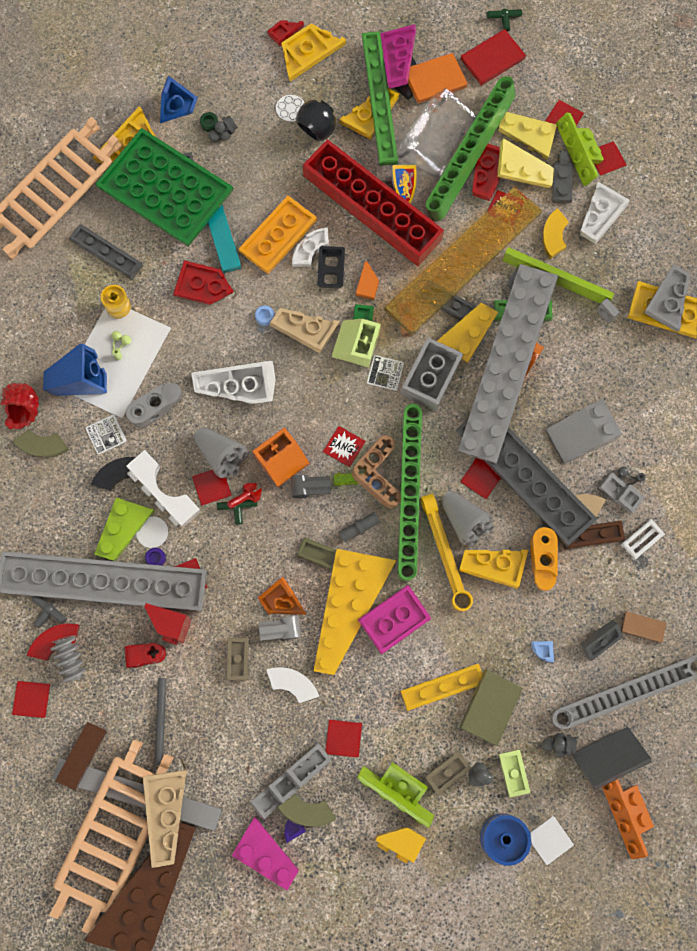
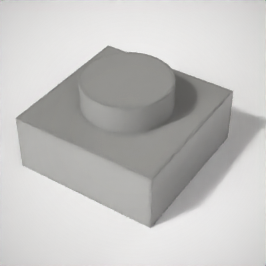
M608 299L601 302L597 309L599 316L609 324L620 313Z

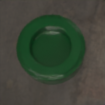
M212 112L204 113L200 117L201 128L206 132L215 130L218 117Z

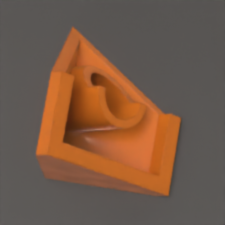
M284 577L280 578L258 597L268 615H307Z

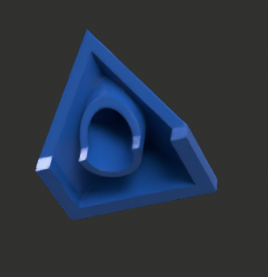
M170 76L167 77L161 93L160 123L192 114L198 99L197 96Z

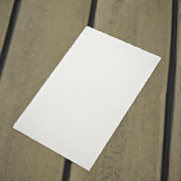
M104 309L85 345L96 351L98 355L96 360L100 368H104L107 373V393L73 396L123 418L128 405L135 396L171 328L131 309L127 316L119 319L111 317L106 309ZM114 331L120 332L122 336L128 335L131 338L130 344L121 347L122 359L116 360L112 354L113 339L111 334ZM121 339L115 341V348L119 349L122 345Z

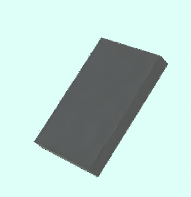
M629 727L578 750L577 754H572L575 762L594 790L652 762L651 757Z

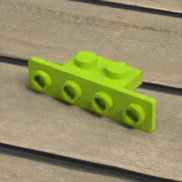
M566 113L556 125L583 186H587L598 177L594 164H600L604 159L590 128H577L571 113Z
M393 762L382 777H379L365 766L362 767L357 778L364 786L372 788L381 798L389 800L400 811L408 813L417 823L428 828L430 827L434 814L418 804L428 786Z

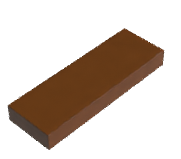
M622 520L591 525L568 547L564 545L565 550L625 541Z
M87 722L55 782L76 791L107 731Z

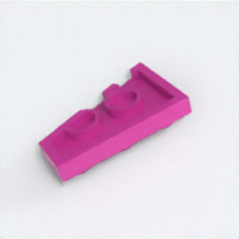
M255 816L232 856L288 891L299 869Z

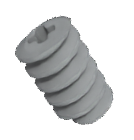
M75 635L51 642L55 643V645L50 650L58 651L53 656V659H60V662L55 666L63 667L58 672V675H65V678L60 681L61 683L72 682L85 676L82 674L86 671V668L79 667L83 664V660L76 659L81 655V652L74 651L78 648V644L71 643L76 639Z

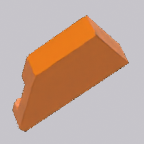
M365 261L356 296L374 300L379 279L369 263Z

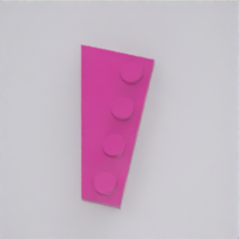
M415 24L380 33L389 89L408 84L416 36Z

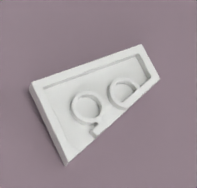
M598 182L580 235L596 244L628 206L630 200Z

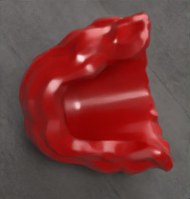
M26 383L6 385L2 389L3 400L1 401V406L5 405V412L8 415L5 420V426L8 429H22L25 426H29L38 415L39 397L35 390Z

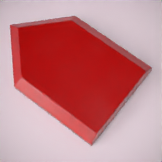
M184 260L173 296L211 305L234 293L221 269Z

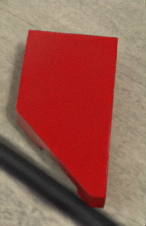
M280 20L267 30V34L281 46L283 41L304 27V22L299 21L296 23Z

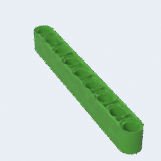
M505 76L497 81L427 199L426 208L431 220L440 221L446 216L476 165L477 160L513 102L516 92L511 77Z
M417 404L406 406L402 425L401 502L399 509L397 575L405 583L411 582L417 573L422 410ZM415 412L417 417L410 418L407 413ZM414 431L417 436L411 438L407 435V432ZM413 450L416 456L409 457L406 451ZM413 469L416 475L410 477L406 475L405 471ZM411 488L414 490L415 495L407 496L404 490ZM404 509H413L414 515H405ZM409 527L414 531V534L406 536L403 533V529ZM406 547L411 548L413 555L407 557L402 553V550ZM407 567L412 570L413 574L410 577H405L401 570Z

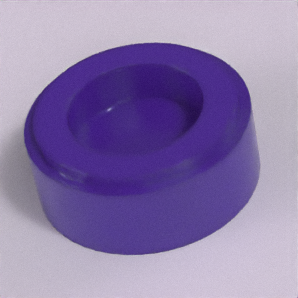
M151 548L145 554V562L148 565L163 566L166 562V554L160 548Z

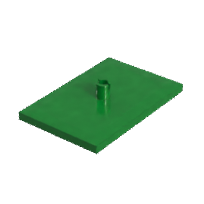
M143 128L137 132L96 182L97 188L187 247L191 245L234 190L233 186Z

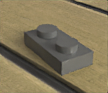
M611 620L581 643L582 649L590 661L623 638L618 623Z

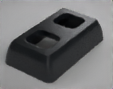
M319 247L317 284L320 288L340 289L343 287L344 247ZM326 257H337L338 265L327 266L325 264ZM325 275H337V283L326 284L324 282Z

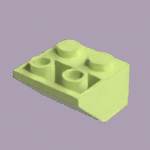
M365 319L344 320L332 357L369 368L380 334L381 324Z

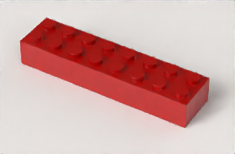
M327 139L303 164V176L416 266H419L442 241L444 229Z

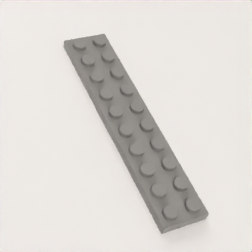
M522 264L519 265L458 452L497 464L558 275Z
M3 551L1 553L0 594L145 606V603L167 609L203 611L207 570Z

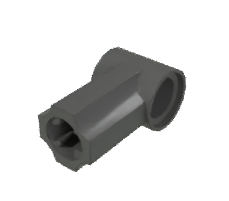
M291 476L292 498H307L310 495L331 494L330 476Z

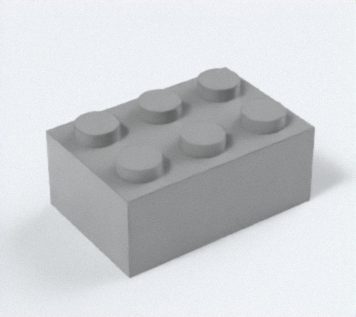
M427 337L402 386L401 395L436 411L461 362L463 353Z

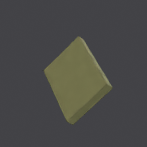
M485 669L459 728L498 746L523 688Z

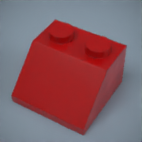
M145 603L144 607L157 633L163 636L162 640L177 645L178 642L184 643L192 619L187 615Z

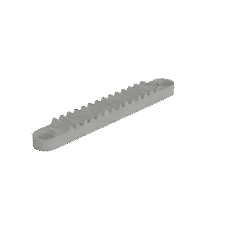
M697 656L689 657L560 707L551 714V723L557 729H568L697 678V673L691 669V663L697 661ZM561 712L565 713L568 717V721L564 725H560L557 722V715Z

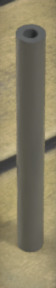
M158 678L154 765H160L164 751L166 678Z

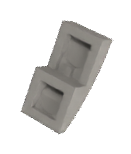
M612 472L608 473L597 487L607 497L631 513L636 510L645 498L634 487L626 485ZM615 482L619 483L622 487H617Z

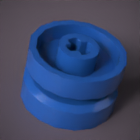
M499 813L489 817L483 823L479 834L480 844L484 853L496 863L504 866L516 865L522 862L529 854L532 845L531 833L527 825L519 818L506 813ZM508 835V842L504 843L502 839L504 836Z

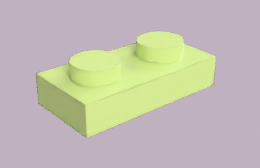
M520 750L498 754L508 797L511 798L530 793Z

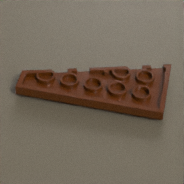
M183 822L179 823L174 864L152 868L150 854L147 855L142 865L131 876L105 914L100 917L93 930L85 937V942L116 951H152L196 829L195 826Z

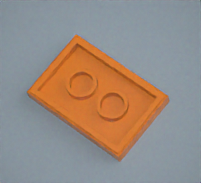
M453 53L410 67L408 84L418 104L464 89L468 85Z

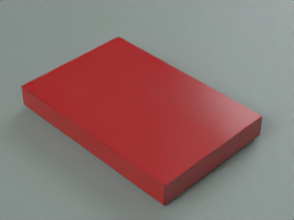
M504 29L462 54L460 60L482 86L526 58V54Z

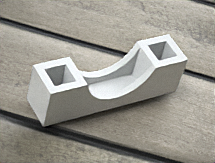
M146 450L127 465V468L130 470L127 474L134 482L139 480L143 484L141 489L148 497L151 495L157 500L155 504L162 512L165 509L170 514L169 520L176 527L180 525L183 528L201 512L187 495L171 497L158 489L156 478L160 466Z

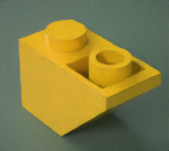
M407 826L377 834L374 838L378 842L377 847L386 852H389V850L396 852V858L406 864L408 861L415 862L426 840L424 836Z

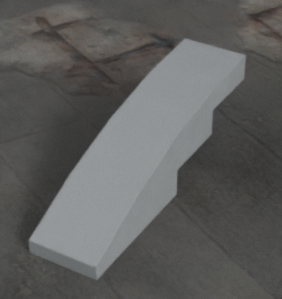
M318 743L250 802L251 806L264 820L276 807L285 802L332 759Z

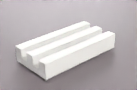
M650 519L620 546L626 549L627 554H630L633 560H636L664 536L665 533ZM650 525L653 527L631 547L628 545ZM655 531L658 533L657 536H655L637 553L633 551L649 536H651Z

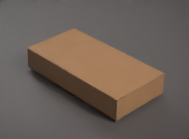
M626 611L623 617L621 632L662 643L667 623Z

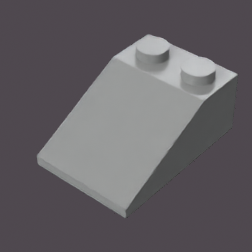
M604 400L589 405L546 429L563 464L610 444L622 435Z

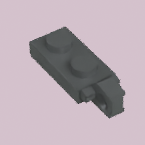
M560 151L558 161L554 162L552 202H572V163L567 162L568 151Z

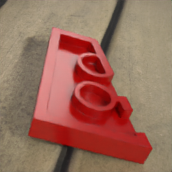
M488 143L477 160L472 196L487 201L491 200L501 180L500 177H497L500 147Z

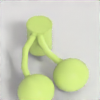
M114 331L111 334L113 339L112 354L116 360L122 359L120 349L123 345L130 344L131 338L128 335L122 336L120 332ZM121 339L122 345L119 349L115 348V341Z

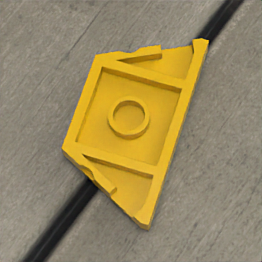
M309 24L283 41L282 50L289 81L291 82L345 46L346 39L334 37L331 35V32Z
M140 106L113 134L119 139L122 147L118 151L113 152L109 157L112 162H114L141 128L155 136ZM95 155L93 156V160L96 163H103Z

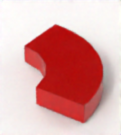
M67 623L47 629L34 640L26 656L49 661L52 653L55 652L50 650L55 645V643L51 642L71 635H75L77 638L80 625Z

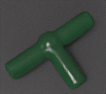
M502 9L487 11L486 13L487 19L501 18L503 30L505 29L507 32L511 29L509 17L522 16L521 9Z
M246 500L232 508L236 525L243 524L242 508L255 507L257 502L254 503L252 500ZM227 502L217 503V510L230 509Z

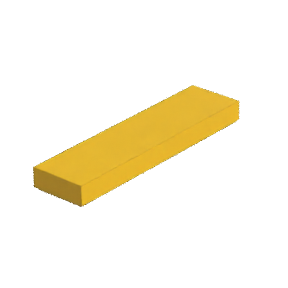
M478 663L401 690L400 693L406 710L409 711L477 687L483 673Z

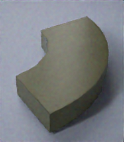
M28 429L13 440V443L18 448L32 456L50 458L69 451V448L57 433L41 437Z
M295 794L276 807L289 821L306 827H320L336 820L335 815L325 800L318 804H309L302 801Z

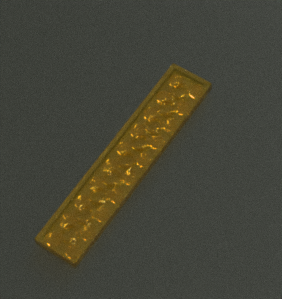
M514 186L385 306L384 311L413 336L540 216L542 210Z

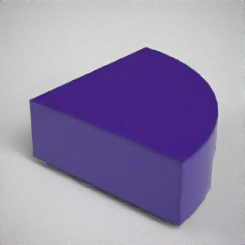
M287 820L284 835L288 843L306 832L304 826Z

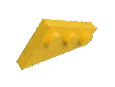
M388 88L392 109L399 99V93ZM369 96L360 106L354 107L351 113L341 117L339 124L371 140L375 135Z

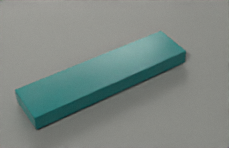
M221 205L208 224L224 274L242 269L223 205Z

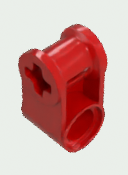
M157 643L125 646L126 668L160 663L166 658V649ZM155 649L159 650V654H156V658L154 656H151V653L155 652Z

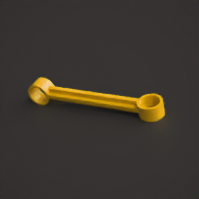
M433 493L421 496V505L428 518L453 592L451 598L452 607L456 611L464 612L471 608L473 597L463 587ZM460 593L467 595L469 598V604L466 608H459L455 603V597Z

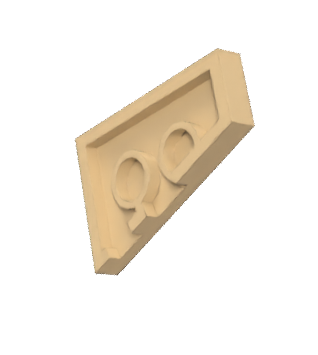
M280 308L270 322L271 327L318 353L322 352L340 324V321L337 320L328 321L320 316H306L302 312Z

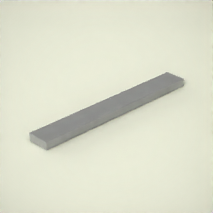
M59 758L52 779L56 780L67 759ZM88 767L78 787L97 793L107 772ZM115 775L114 780L144 794L143 783ZM110 787L105 795L146 809V804ZM183 797L180 820L215 831L222 809Z

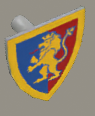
M391 165L392 176L385 178L386 184H393L394 191L411 204L416 188V165Z

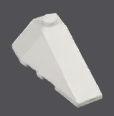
M273 361L191 373L194 392L219 396L251 404L273 400L276 381Z

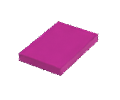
M406 585L359 618L358 622L379 653L383 654L432 618L410 586Z

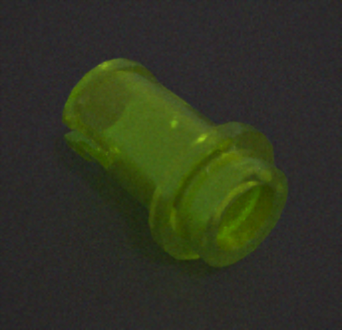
M339 471L333 474L334 486L358 485V482L354 480L351 473H340Z

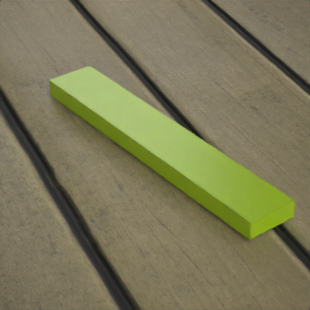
M510 247L507 248L502 261L517 268L522 264L558 275L556 285L600 304L605 299L611 302L614 293Z

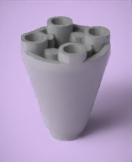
M205 427L199 428L194 434L197 446L218 477L235 476L239 473L240 465L249 455V451L243 444Z
M449 491L441 498L442 506L461 544H468L469 547H472L479 541V537L493 530V517L460 494Z

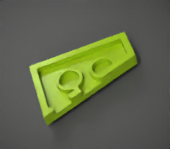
M115 498L94 555L116 561L155 510Z

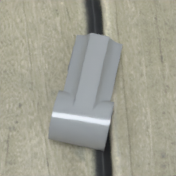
M299 616L285 617L276 621L259 622L260 640L301 638Z

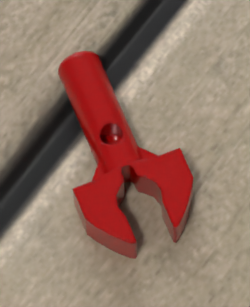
M257 483L243 485V493L228 501V507L232 509L246 500H252L254 503L258 502L262 496V488L257 490Z

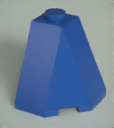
M81 343L44 371L43 391L55 396L107 393V373L104 368H100L96 360L98 358L96 351Z

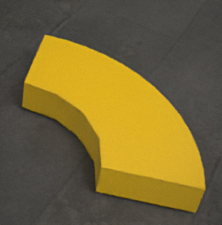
M558 208L548 217L543 229V246L550 259L566 248L562 233L569 224V221Z

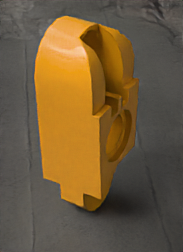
M543 527L538 529L530 539V554L534 584L541 591H548L556 584V577L558 576V539L552 529ZM542 536H547V543L542 542ZM540 557H546L549 561V565H542L540 563Z

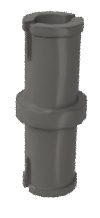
M372 512L359 521L358 519L355 520L354 524L339 531L346 543L359 534H365L364 531L379 524L380 521L375 512Z

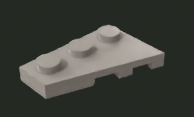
M673 264L644 313L672 330L679 332L690 273Z

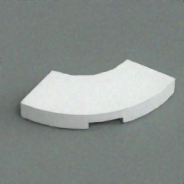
M328 227L310 232L296 246L292 258V267H309L312 265V259L319 252V247L329 246Z
M283 667L267 669L273 690L283 689L290 691L296 696L299 703L319 697L312 682L300 672Z

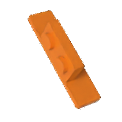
M618 779L602 786L630 858L639 859L647 857L648 852L640 834L653 828L654 825L638 786L634 785L622 790Z

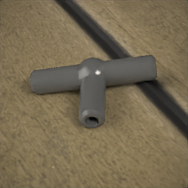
M32 597L31 601L43 609L34 622L36 627L41 628L49 616H52L61 624L66 622L67 617L55 609L53 604L47 603L41 597Z

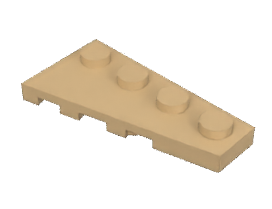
M187 770L143 776L152 868L174 864Z

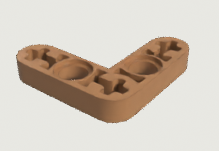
M384 435L356 463L351 474L354 480L381 504L389 509H393L400 504L401 493L376 471L380 464L394 450L396 444L392 437ZM387 442L389 444L388 447L381 452L379 449ZM370 454H375L378 457L377 463L369 460ZM364 469V474L360 475L358 473L359 470ZM371 475L372 477L367 482L366 479ZM372 481L380 482L381 489H374ZM385 488H386V489H387L386 493H385L384 495H381V493H382V492L385 490ZM393 495L395 498L390 502L388 499Z

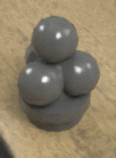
M230 115L221 118L222 121H218L215 124V130L209 132L208 137L211 141L215 142L219 137L227 141L230 139L231 134L235 133L234 130L238 127Z
M557 733L554 736V741L551 738L544 739L542 747L546 751L554 749V754L560 758L564 757L566 753L567 756H571V754H577V737H571V735L567 734L566 738L564 734Z
M477 762L469 770V782L472 786H484L492 783L493 775L483 763Z

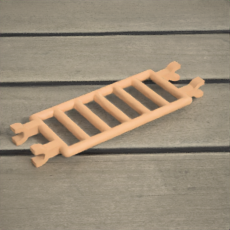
M90 117L79 132L75 129L70 130L1 201L0 229L4 226L17 237L11 244L6 245L2 249L12 260L18 255L19 250L24 245L29 248L34 247L113 163L109 157L113 152L118 151L122 145L114 135L109 138L107 144L101 150L87 140L100 129L94 118ZM74 138L103 162L96 170L67 147ZM60 152L64 153L90 175L83 184L53 160ZM48 165L77 189L70 197L41 174ZM34 179L38 180L64 202L57 211L27 187ZM21 192L51 216L44 225L15 201ZM8 206L38 230L31 238L27 237L1 214Z
M133 740L125 759L120 757L113 759L53 884L54 889L61 893L49 916L58 919L62 915L69 897L93 907L81 930L87 934L95 927L100 913H105L113 900L127 883L149 836L147 820L104 800L110 787L145 804V794L114 780L119 767L141 778L154 775V773L133 764L143 745V742ZM168 754L164 755L156 774L167 773L174 757ZM99 808L141 827L142 830L137 841L94 821ZM89 829L132 848L128 860L120 859L85 842L84 839ZM79 850L122 869L123 871L118 881L115 882L75 863L74 860ZM69 870L112 890L113 892L108 903L102 902L65 884L64 881Z

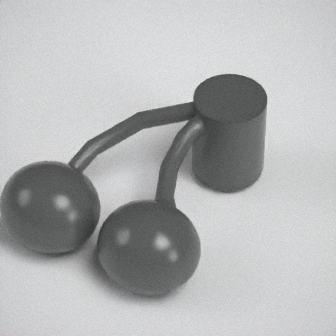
M622 466L619 468L618 473L621 477L628 475L630 478L637 479L633 483L626 485H633L637 481L641 482L645 479L644 473H639L637 477H633L628 473L627 467ZM615 482L617 487H622L619 483Z

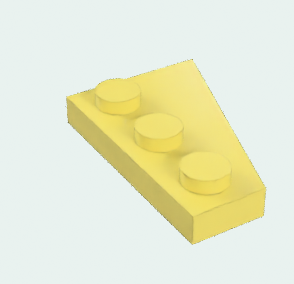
M506 112L500 122L498 131L516 142L520 141L528 146L527 149L532 152H538L542 155V158L548 160L557 125Z
M505 139L501 141L497 177L545 188L552 186L553 167Z

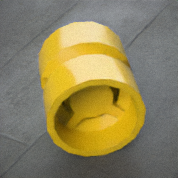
M109 285L103 289L101 301L107 313L116 319L127 316L131 309V303L124 289L119 285Z

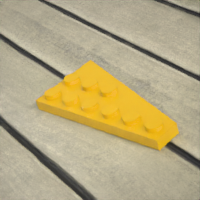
M336 549L313 669L314 672L335 674L361 627L358 619L369 612L397 560Z

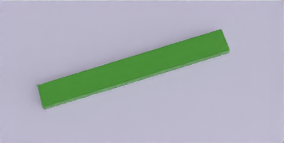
M380 31L362 33L379 166L398 164V155Z

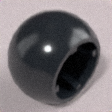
M314 99L305 102L299 108L296 116L297 125L318 142L328 139L333 134L337 120L333 115L334 110L329 104L323 100L318 102Z

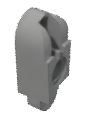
M175 383L161 384L136 399L126 409L128 420L139 428H144L154 423L180 401L182 396L180 386ZM154 401H161L159 406H152V403ZM142 411L140 416H136V414Z

